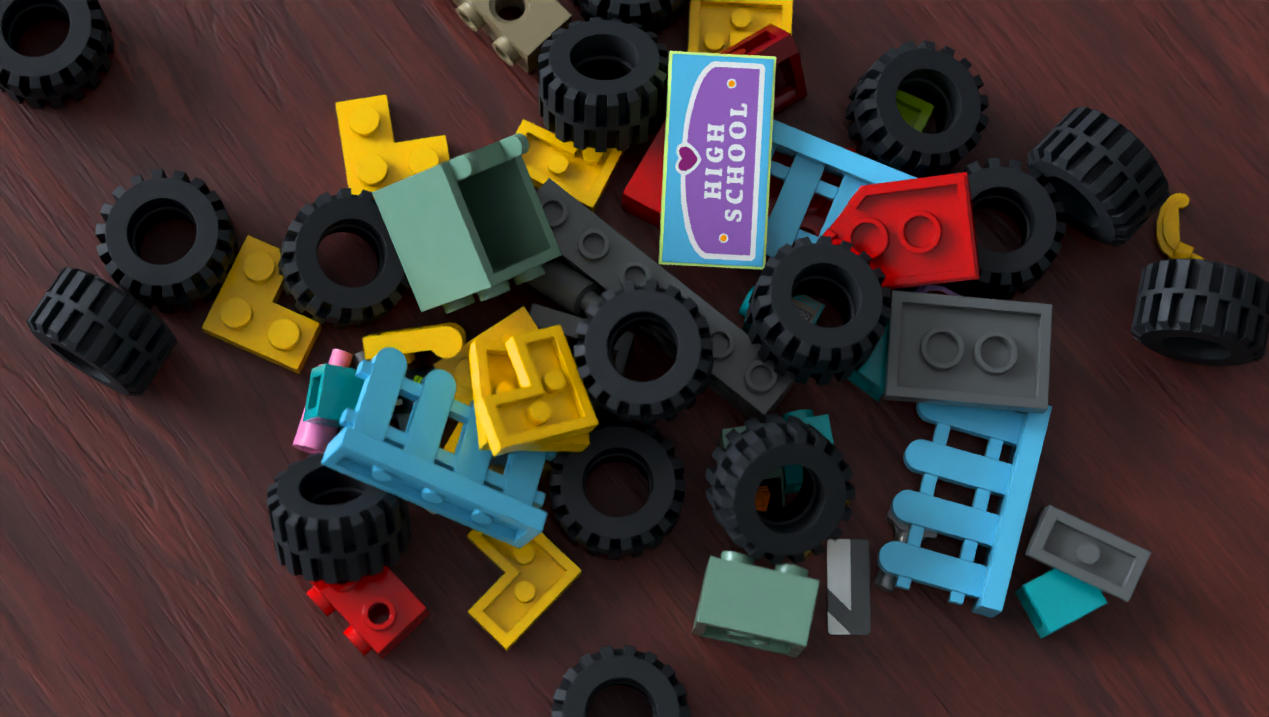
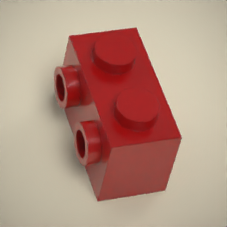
M384 566L383 571L374 576L366 575L361 577V580L353 582L345 580L339 581L337 584H325L324 580L309 581L313 587L306 593L327 617L336 610L350 626L342 633L364 656L373 649L383 659L430 615L421 601L387 566Z

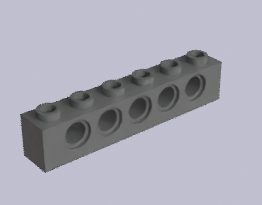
M549 178L537 191V195L562 254L557 259L600 286L601 294L612 288L614 293L624 289L622 284L624 282L634 280L635 286H645L646 280L658 281L661 288L667 289L670 284L680 289L681 296L686 300L690 297L698 305L700 314L705 316L712 338L714 363L713 371L709 374V384L707 387L746 418L751 419L755 417L763 424L766 414H771L792 389L796 374L786 371L782 377L774 372L776 363L772 359L764 363L757 355L761 347L759 343L751 344L749 336ZM653 325L634 327V329L676 361L677 345L669 332Z

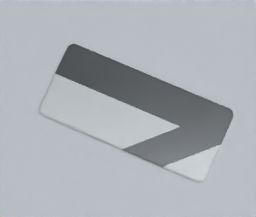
M829 539L827 541L828 633L831 635H869L871 633L870 552L867 539H837L836 541Z

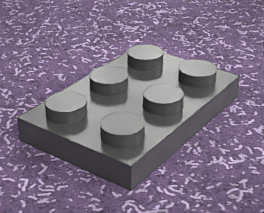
M892 290V299L889 302V308L892 309L887 325L883 400L1044 413L1048 410L1052 304Z

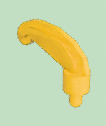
M1183 193L1173 194L1161 206L1156 221V241L1159 248L1169 259L1204 260L1203 257L1193 253L1194 247L1180 241L1179 209H1184L1188 206L1189 197Z

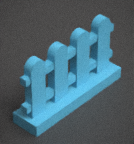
M773 119L770 176L785 182L770 217L768 216L766 256L774 258L779 248L787 243L792 247L793 243H796L799 238L809 237L812 244L817 242L819 237L800 230L814 194L833 201L819 236H822L844 210L848 201L860 186L916 179V177ZM775 151L794 159L791 168L772 160ZM823 171L841 178L840 187L820 180Z
M392 347L380 350L371 362L363 359L355 375L365 380L356 409L354 411L347 408L343 412L339 425L345 428L327 445L322 465L519 549L542 533L547 512L539 508L543 506L546 494L538 491L537 487L545 460L551 462L555 459L558 451H513L509 453L504 474L501 475L488 469L492 451L479 450L474 399L469 405L453 399L456 392V382L450 373L442 369L433 370L420 384L405 378L407 369L406 358L402 352ZM398 395L414 402L405 432L389 426ZM448 417L463 423L454 454L439 448Z
M917 403L916 410L918 416L923 421L936 426L932 441L924 439L915 440L904 451L903 460L905 466L910 471L923 475L919 492L903 490L893 498L890 505L892 516L896 521L910 525L906 543L891 541L879 550L877 555L878 566L884 573L897 577L894 586L896 588L908 591L911 581L950 592L948 602L960 606L963 604L965 596L973 598L974 603L971 612L993 618L1003 610L1052 406L1048 405V410L1044 413H1019L1009 410ZM950 429L987 439L985 455L981 456L946 446ZM1003 444L1012 446L1008 463L999 461ZM937 479L976 490L972 507L934 497ZM990 494L1000 497L996 514L986 511ZM924 530L962 540L959 558L920 548ZM978 545L987 547L983 565L973 563Z

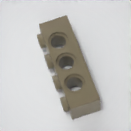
M452 0L459 6L456 8V11L469 28L475 32L482 29L494 40L492 46L504 62L510 66H514L517 63L528 74L538 66V58L544 42L552 40V33L559 28L568 29L569 23H572V15L557 0ZM506 7H516L523 12L520 18L513 21L504 20L497 14Z

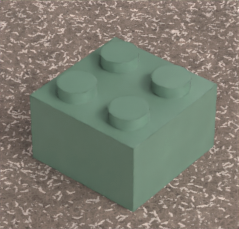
M723 551L721 558L711 556L704 573L691 635L797 658L807 645L820 580L807 578V569L791 564H776L775 570L753 566V557L737 552Z

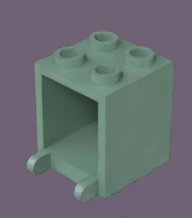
M517 133L372 192L421 312L440 305L443 306L445 314L456 311L474 303L473 294L476 292L480 302L511 290L508 279L513 278L516 285L535 279L545 274L543 263L562 255L521 156L529 150V142L525 135Z

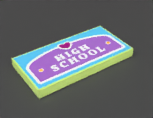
M683 51L669 52L658 264L763 270L766 264L776 57Z

